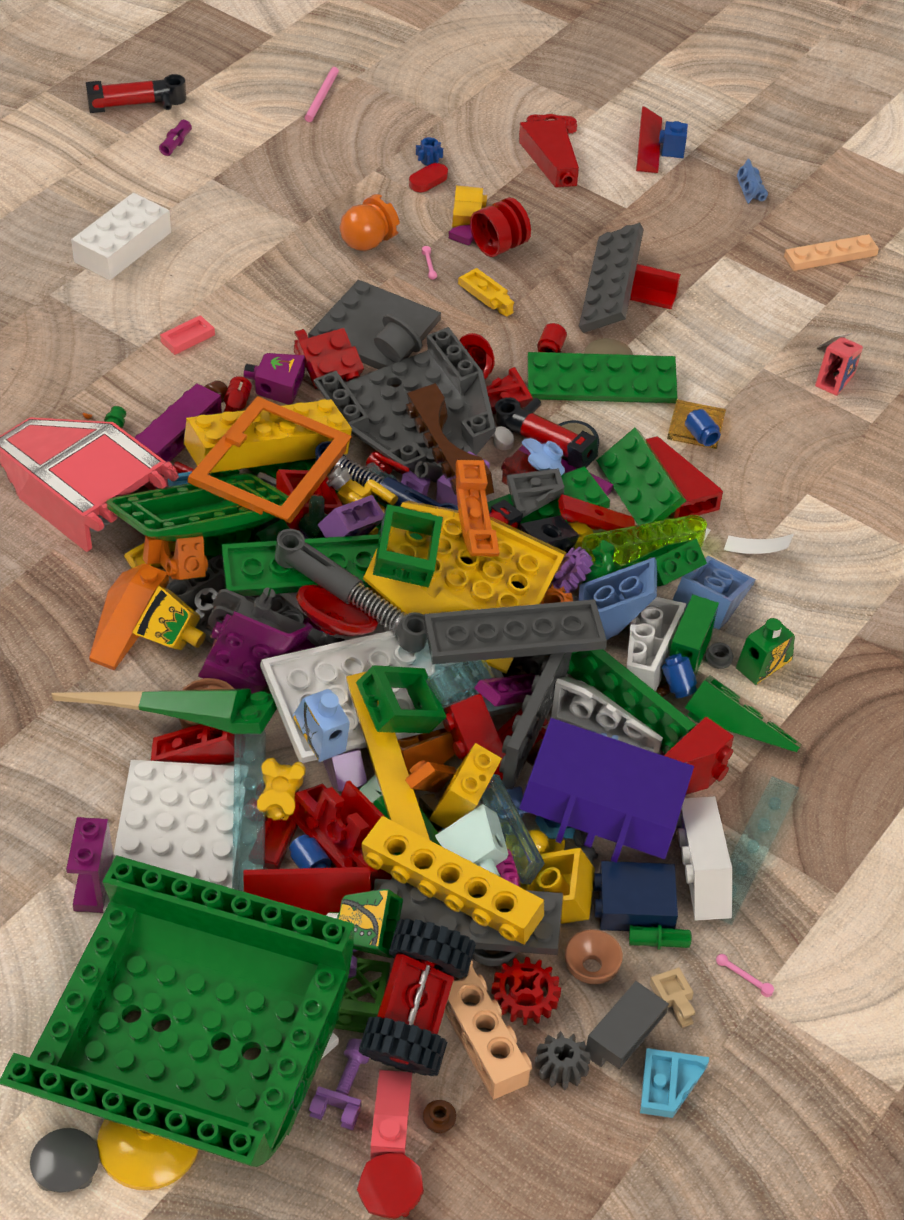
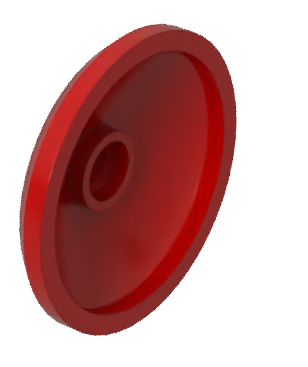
M319 585L302 586L297 593L296 598L302 611L326 634L358 636L371 633L377 628L379 622L377 619H373V616H369L365 611H361L352 602L346 604Z

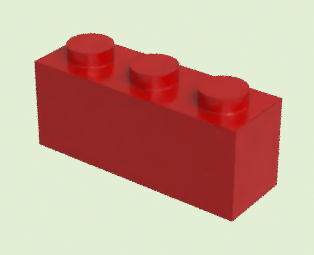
M480 693L443 708L447 717L442 723L448 732L450 731L454 740V752L459 759H462V762L475 743L503 759L504 755H506L502 753L503 745ZM501 761L487 787L502 781L503 773L499 772Z

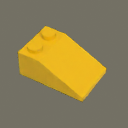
M581 848L514 858L522 889L527 891L563 893L561 924L590 919L595 868Z

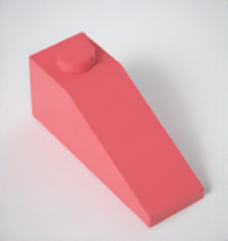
M379 1071L370 1160L386 1153H403L405 1155L412 1072Z

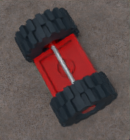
M400 919L389 949V955L395 960L379 1013L375 1018H368L359 1052L371 1058V1060L381 1062L386 1066H393L395 1069L406 1070L424 1076H438L448 1043L446 1039L438 1035V1031L454 978L467 977L476 947L475 941L470 940V937L466 935H460V932L456 930H449L448 927L442 925L440 927L435 925V923H425L417 919L415 921Z

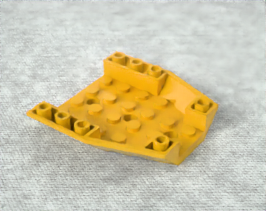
M405 501L401 504V507L443 517L435 571L429 588L373 575L377 549L363 580L388 602L393 604L394 607H397L398 610L400 609L401 612L406 614L416 612L424 615L541 604L567 552L490 517L492 530H496L499 556H470L463 538L458 510ZM394 527L390 528L387 551L427 560L431 536L420 534L423 539L416 540L410 536L411 533L416 532ZM468 557L473 561V564H466L460 558ZM518 581L522 583L525 588H516L515 586H513L511 582ZM514 657L478 661L506 674Z

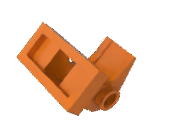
M145 535L143 560L147 565L160 563L168 576L176 580L206 577L205 572L208 570V560L204 555L203 536L176 539L175 551L170 552L168 543H175V541H163Z

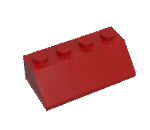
M370 867L243 870L244 892L322 915H327L329 912H340L342 898L345 895L371 891Z

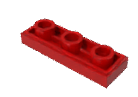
M561 494L558 500L561 516L568 522L574 523L577 521L584 523L591 529H603L619 538L624 536L634 538L637 532L632 516Z

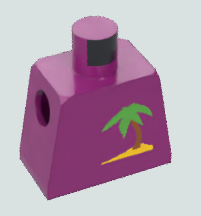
M266 353L263 355L259 366L246 364L243 376L246 379L255 380V392L257 395L291 405L295 401L305 376V356Z

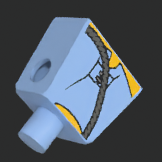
M326 689L302 699L293 714V719L317 760L321 762L344 753L347 746L350 722L340 706L336 694L330 689Z

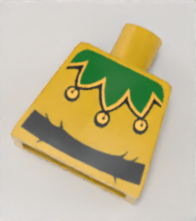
M158 586L132 632L135 635L177 650H182L186 643L198 648L206 637L204 632L195 628L200 620V615L172 591Z

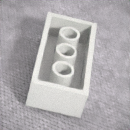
M133 192L71 239L74 262L108 280L113 279L171 233L170 211Z

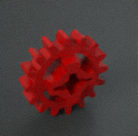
M529 957L525 958L524 963H520L517 958H513L511 967L503 963L501 973L495 972L491 994H493V999L500 1005L502 1015L506 1013L511 1014L510 1022H514L518 1017L522 1018L523 1025H527L530 1018L536 1024H539L541 1015L549 1019L552 1009L557 1010L561 995V987H558L559 976H552L553 968L551 966L545 969L541 968L542 960L540 959L535 964H531ZM507 984L509 985L510 991L508 995L505 991V987ZM544 986H545L546 991H547V996H546V997L543 996L544 991L542 990V988H543Z

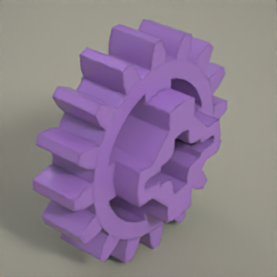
M578 547L576 550L571 548L566 553L551 584L553 583L555 589L564 586L565 593L573 592L578 588V584L581 581H585V574L591 572L589 567L593 565L592 557L581 547Z

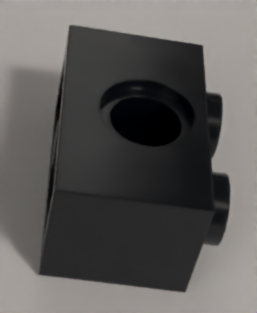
M560 515L521 523L518 530L567 553L571 548L575 549V544L579 537V534Z

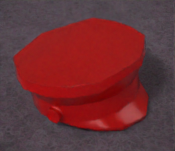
M386 1153L366 1162L359 1180L357 1192L368 1213L397 1219L401 1216L403 1218L407 1217L410 1214L409 1212L419 1203L424 1192L420 1166L403 1153Z

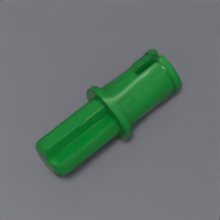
M630 925L629 946L657 947V950H660L661 946L689 948L692 942L690 930L662 928L661 925H658V927Z

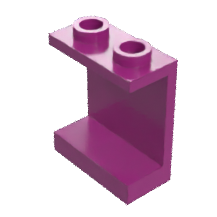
M76 818L66 867L67 873L78 874L72 904L73 911L103 913L106 890L102 881L113 859L108 819Z

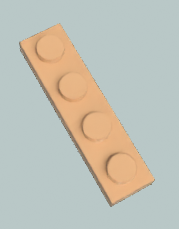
M868 234L785 249L784 258L792 270L797 271L877 256L879 248Z

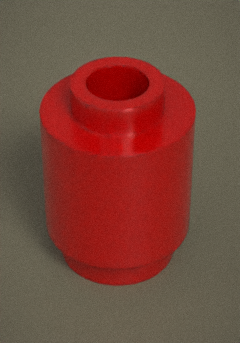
M556 323L547 324L537 344L538 352L560 353L567 337L564 327Z

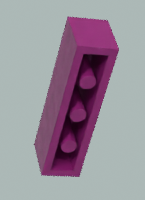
M196 383L191 389L185 391L182 397L173 405H170L163 414L154 419L144 431L137 434L135 439L164 461L170 462L186 447L184 445L186 418L222 413L221 395Z

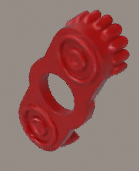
M534 114L528 116L526 121L563 119L568 134H573L577 131V121L572 116Z

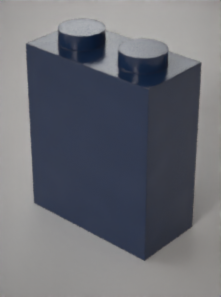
M601 861L599 873H594L593 891L599 892V899H595L594 918H600V930L629 931L630 925L641 927H658V925H661L662 928L675 929L678 919L675 864Z

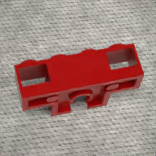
M350 780L346 781L341 796L333 787L327 788L323 783L296 792L295 810L289 817L306 835L316 839L336 867H370L363 858L361 843L379 819L384 816ZM370 867L371 891L374 890L375 879L391 880L392 875L382 869L377 870Z

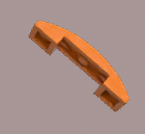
M484 460L456 461V492L459 519L463 538L470 556L498 557L500 554L496 530H492L485 492L488 482Z

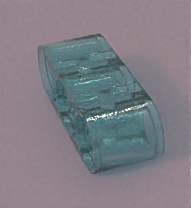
M485 660L459 662L441 668L433 673L426 680V683L441 705L447 706L479 694L474 689L479 680L497 677Z

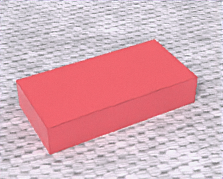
M199 315L160 334V340L165 347L176 355L215 336V328Z

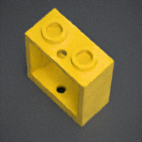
M475 743L454 773L429 820L445 829L473 811L502 758Z

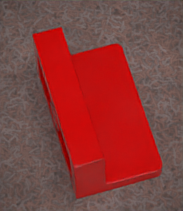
M637 264L630 300L672 309L678 294L681 274Z

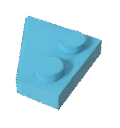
M646 1048L640 1113L673 1118L707 1069L709 1057Z

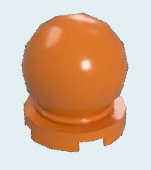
M374 194L363 201V204L351 207L342 216L339 228L342 239L347 246L359 251H368L377 247L383 240L387 241L399 233L396 230V226L400 224L397 212L391 203L386 204L381 200L382 195Z

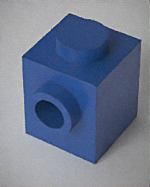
M666 121L665 130H660L659 143H663L662 156L684 158L688 129L687 123Z

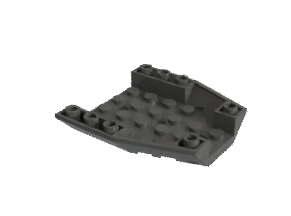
M449 327L426 335L427 351L353 380L344 382L337 371L313 379L326 400L332 399L351 426L352 434L387 458L408 467L414 473L418 462L433 463L436 461L433 457L432 447L427 448L423 433H418L414 418L410 419L407 413L406 404L409 403L408 392L434 383L437 384L445 397L448 414L443 434L452 444L465 452L470 451L477 455L496 431L483 371ZM391 385H400V386L394 388V387H392Z

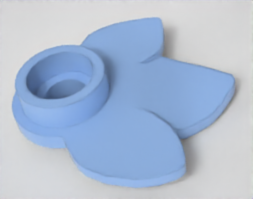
M532 438L522 441V445L531 453L528 461L532 467L539 471L559 468L561 476L564 474L565 468L561 464L563 451L556 443L547 441L546 444H541Z

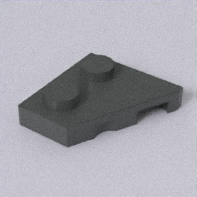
M559 468L507 475V485L513 506L523 513V517L559 498L561 494L564 495V484Z

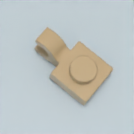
M678 967L652 976L650 986L657 996L669 1003L668 1008L673 1007L680 1027L692 1025L693 1020L690 1016L695 1015V1011L689 1000H692L694 992L681 969Z

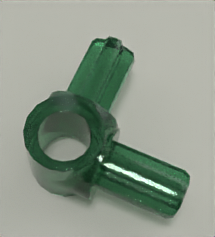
M312 495L310 497L309 512L299 522V529L309 539L325 538L318 526L328 515L324 513L325 499L323 496Z

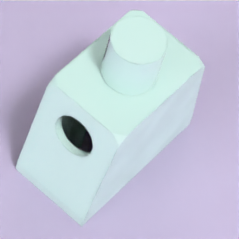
M484 804L435 835L440 845L445 849L501 877L496 865L507 859L508 850L497 813Z

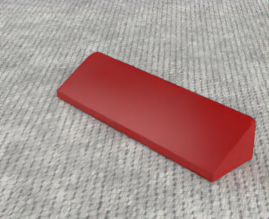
M642 106L636 171L658 173L661 144L659 143L660 130H662V117Z

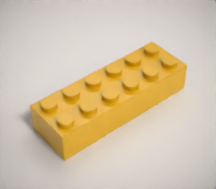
M322 399L307 403L299 402L282 406L351 436V426L332 399ZM245 410L186 418L184 445L197 466ZM263 410L244 432L247 435L246 441L240 448L233 445L210 473L315 459L317 445L325 441H333V439ZM350 441L347 443L344 454H348Z

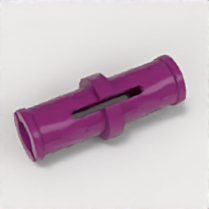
M181 120L174 129L167 133V138L159 145V150L163 155L170 156L177 146L183 144L185 136L192 130V125L189 121Z

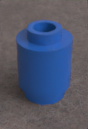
M704 409L694 410L688 414L685 427L698 443L708 447L719 440L721 436L719 426Z
M681 654L667 657L665 659L666 663L662 665V670L670 692L674 693L676 698L687 697L695 693L698 682L689 657H682Z
M309 835L299 836L289 847L290 856L298 868H330L332 865V861L316 839L310 838Z

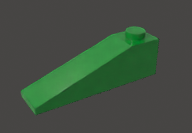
M711 675L702 682L685 706V709L689 711L687 715L697 723L708 717L727 731L797 752L802 745L771 721L764 722L762 720L764 718L763 715L756 708L747 704L741 705L739 703L740 696Z

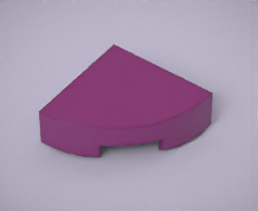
M470 225L457 226L449 231L448 238L469 246L474 240Z

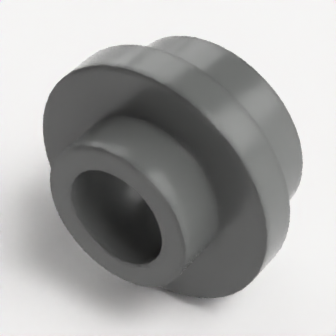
M721 642L712 644L705 654L707 663L717 669L729 667L734 657L731 648Z

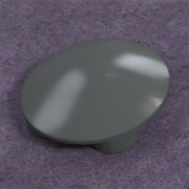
M62 1128L48 1133L38 1141L30 1157L31 1173L39 1188L44 1191L61 1193L88 1187L99 1164V1151L95 1141L87 1133L74 1128Z

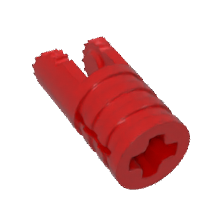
M236 376L230 380L224 397L226 404L224 412H236L245 408L252 389L251 382L245 377ZM240 382H243L241 390H239Z

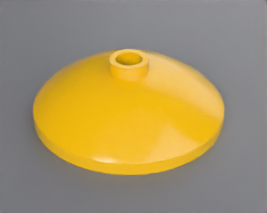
M104 1119L97 1139L99 1159L107 1174L119 1184L136 1190H154L174 1183L190 1169L199 1149L150 1133H143L141 1130Z

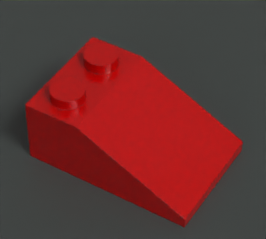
M705 717L664 755L694 766L686 795L708 789L716 780L718 782L723 780L729 771L727 764L733 754V749L731 748L734 736L708 717Z

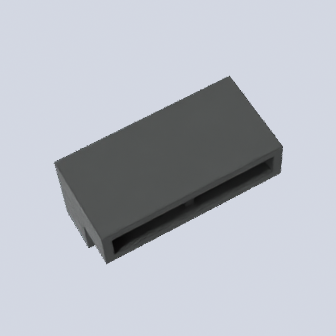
M635 981L588 1035L586 1052L590 1053L591 1061L599 1067H602L608 1061L620 1069L667 1014L669 1003Z

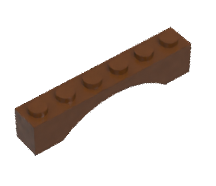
M434 383L408 392L409 403L406 404V410L410 419L414 418L418 433H423L427 448L432 447L436 463H441L444 477L451 479V487L454 494L457 495L456 461L483 459L480 456L459 449L443 434V428L448 418L445 397L437 384ZM484 462L488 482L485 489L487 496L494 493L492 474Z

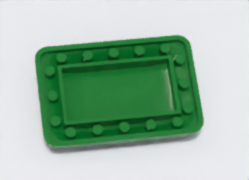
M241 473L217 478L279 506H282L289 497L252 474ZM190 483L114 497L107 500V508L142 534L163 541L176 542V539L215 536L252 528L276 518V516L264 511L262 515Z

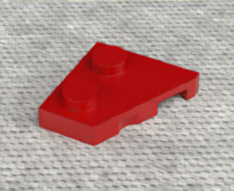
M516 367L509 369L508 375L503 379L498 377L492 381L491 385L486 386L492 414H495V404L502 398L518 400L521 408L527 406L533 400Z

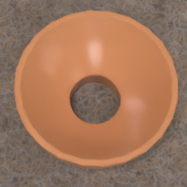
M590 929L575 934L568 941L565 949V962L569 972L576 979L587 984H602L610 981L619 972L623 960L622 949L617 940L600 930ZM593 959L600 963L601 968L596 972H590L584 968L583 963L586 960Z

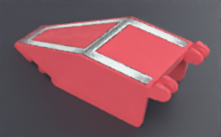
M30 417L0 436V465L5 469L7 477L15 487L19 499L86 552L92 549L90 528L96 531H101L104 528V523L98 515L110 523L117 520L116 514L107 508V500L129 495L143 485L149 490H155L156 487L163 489L168 487V478L173 482L179 478L176 468L169 461H164L114 422Z

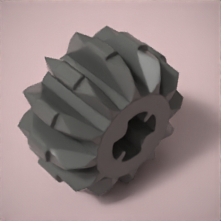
M561 1031L557 1034V1039L548 1035L545 1038L544 1044H539L536 1054L538 1056L535 1058V1066L537 1069H540L539 1076L541 1080L550 1078L549 1084L551 1088L556 1083H561L563 1089L566 1090L569 1082L578 1086L581 1083V1077H586L589 1073L588 1064H590L591 1055L589 1052H586L585 1041L575 1042V1034H572L569 1039L564 1038Z

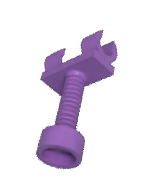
M353 1038L348 1041L344 1051L348 1061L336 1092L318 1086L316 1095L310 1105V1117L322 1120L328 1104L344 1110L341 1117V1127L350 1130L354 1129L361 1112V1100L348 1096L360 1064H366L369 1061V1057L359 1052L362 1040Z

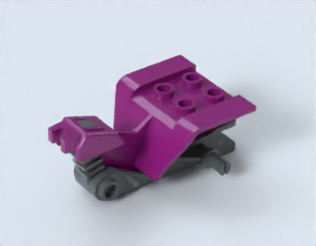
M265 588L262 595L257 597L254 603L248 601L244 596L227 589H222L213 602L214 609L208 619L209 626L213 627L210 637L215 640L198 673V677L203 679H219L227 682L234 689H250L251 694L264 691L268 687L260 667L262 659L346 640L335 638L314 629L308 622L305 625L270 609V602L275 596L273 589L269 592L270 588ZM223 616L225 618L223 621H220L217 617Z

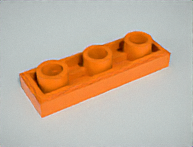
M422 760L410 769L412 774L405 781L411 789L437 793L445 787V783L448 780L452 779L456 769L452 766Z

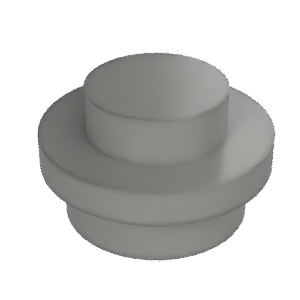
M340 466L334 468L327 475L329 480L326 484L329 487L332 486L335 490L342 487L352 477L348 473V467L346 466L341 469Z

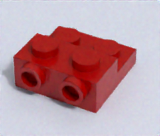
M345 328L298 341V349L300 354L305 356V366L315 389L318 388L313 379L337 371L343 381L346 380L347 382L360 377L364 370L355 346H351Z

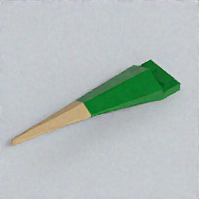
M250 689L51 693L54 701L109 705L152 712L210 726L232 734H261L277 710L271 693L260 691L251 694Z

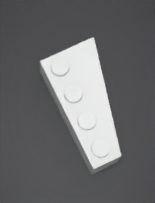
M656 597L631 621L627 669L655 692L664 675L662 665L666 663L665 659L669 657L672 640L687 607L686 603Z
M715 796L685 798L676 829H678L679 847H682V862L685 865L686 882L690 887L694 919L698 921L732 918V865Z

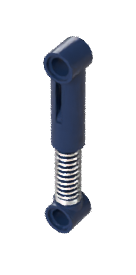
M325 441L317 445L315 449L316 461L332 441ZM344 454L333 467L334 469L340 466L342 469L347 466L349 469L348 473L352 476L350 479L358 482L363 487L369 479L375 480L398 496V500L393 506H401L405 501H412L458 510V507L454 504H441L391 477L384 479L383 476L376 475V472L369 471L368 468L365 469L360 464L357 465L353 460L350 461ZM374 493L378 501L386 505L389 504Z

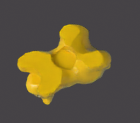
M268 758L261 765L265 789L257 800V809L263 813L266 811L267 817L273 820H287L294 813L295 792L303 784L306 767L299 761L291 766L281 765L275 758Z

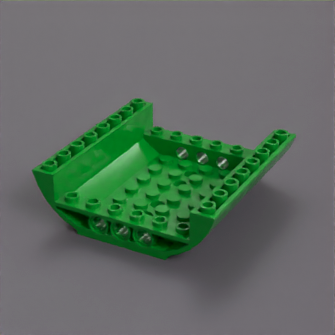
M116 855L102 881L110 902L31 1056L26 1057L13 1053L0 1078V1085L252 1167L261 1166L273 1156L286 1135L289 1136L338 1021V1013L343 1000L352 960L355 924ZM129 1012H141V1016L137 1021L132 1023L124 1021ZM161 1020L171 1022L170 1027L163 1032L154 1030L156 1023ZM226 1038L231 1041L229 1047L225 1050L219 1051L213 1048L215 1042L219 1039ZM250 1048L261 1050L260 1055L254 1060H247L243 1057L244 1053Z

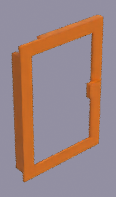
M257 396L188 476L187 483L261 515L264 511L291 523L346 452L347 443L351 440L352 436ZM263 410L333 439L282 506L208 475L233 445L240 448L246 441L247 435L244 432Z

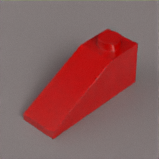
M198 724L154 737L151 761L223 765L245 758L247 734H232Z

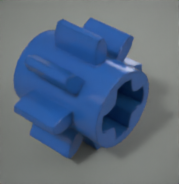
M432 137L421 140L420 145H416L418 161L427 166L439 163V158H443L444 149L441 147V142Z

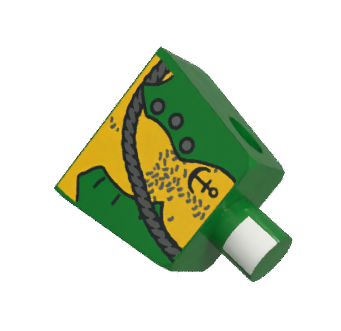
M776 618L768 619L765 625L746 638L736 669L753 684L757 685L793 660L794 634L780 620Z
M389 889L345 895L342 898L340 912H329L326 916L355 924L353 949L392 958L389 955V949L397 923L400 920L403 898Z

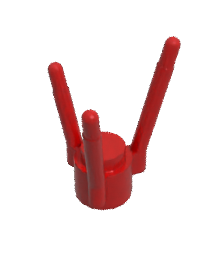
M378 451L373 452L366 461V467L372 470V472H376V475L379 474L380 477H387L392 470L402 475L409 472L408 467L387 458Z

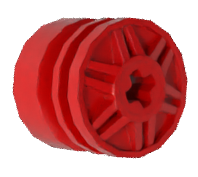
M505 198L492 204V206L489 205L473 212L471 216L470 227L472 236L479 249L486 256L495 257L510 248L512 249L528 242L531 237L530 219L522 204L515 198Z

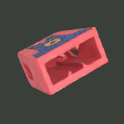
M840 337L826 348L815 386L837 396L855 374L863 350L862 345L844 337Z

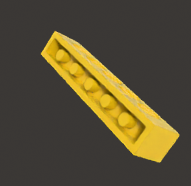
M384 816L379 819L361 843L363 858L370 867L377 870L382 869L390 873L398 882L403 884L407 882L418 888L426 897H435L444 902L451 910L455 912L461 911L471 916L481 926L486 927L488 925L499 931L509 941L516 940L525 945L544 917V899ZM397 852H401V853H402V854H400V855H392V854L397 853ZM422 866H428V867H429V868H427V869H419V867H422ZM448 880L456 881L454 883H445ZM475 894H481V895H483V896L480 897V898H474V897H472V896L475 895ZM507 908V909H510L511 911H509V912H500L499 910H500V909Z

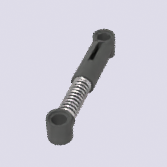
M285 529L278 534L275 560L280 566L296 569L346 604L352 602L361 611H365L369 616H373V619H377L378 622L381 621L382 625L385 624V627H389L390 630L395 632V635L398 637V643L404 650L415 653L424 649L427 635L423 614L416 612L406 614L401 612L400 609L397 610V607H393V604L389 605L388 601L385 602V599H381L376 593L372 594V590L368 591V587L364 589L361 579L307 544L304 535L300 531Z

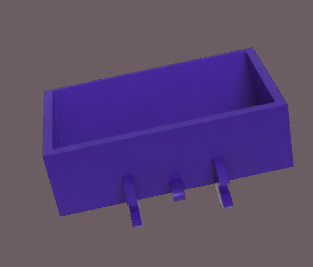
M550 718L519 809L560 823L561 825L555 840L557 843L561 844L566 827L569 826L588 833L584 843L586 847H592L595 836L616 842L611 857L613 862L617 863L623 845L665 859L675 832L694 766Z

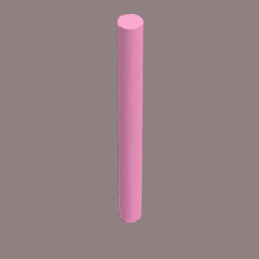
M332 67L305 115L307 122H312L339 73L337 67Z

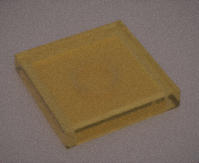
M677 400L667 439L707 447L704 444L698 443L685 427L686 418L690 412L704 409L719 426L721 433L726 409ZM719 440L715 444L708 446V448L717 449Z

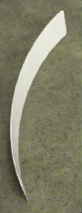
M696 524L690 537L692 539L697 538L698 542L703 543L711 530ZM794 534L773 539H746L728 535L724 550L746 554L777 552L789 547Z

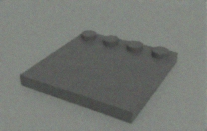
M358 279L308 333V338L345 328L351 346L356 347L361 362L373 368L381 369L396 363L383 355L374 343V338L384 328L382 320L386 314L395 315L406 322L417 333L422 342L426 335L441 320V312ZM409 351L408 354L402 360L408 358L412 354V351Z

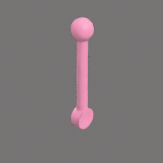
M424 246L422 247V254L425 255L428 264V277L434 280L437 278V273L433 269L430 258L431 248Z
M719 954L716 957V962L719 966L728 967L761 989L763 996H772L774 992L772 984H763L728 961V957L725 954Z

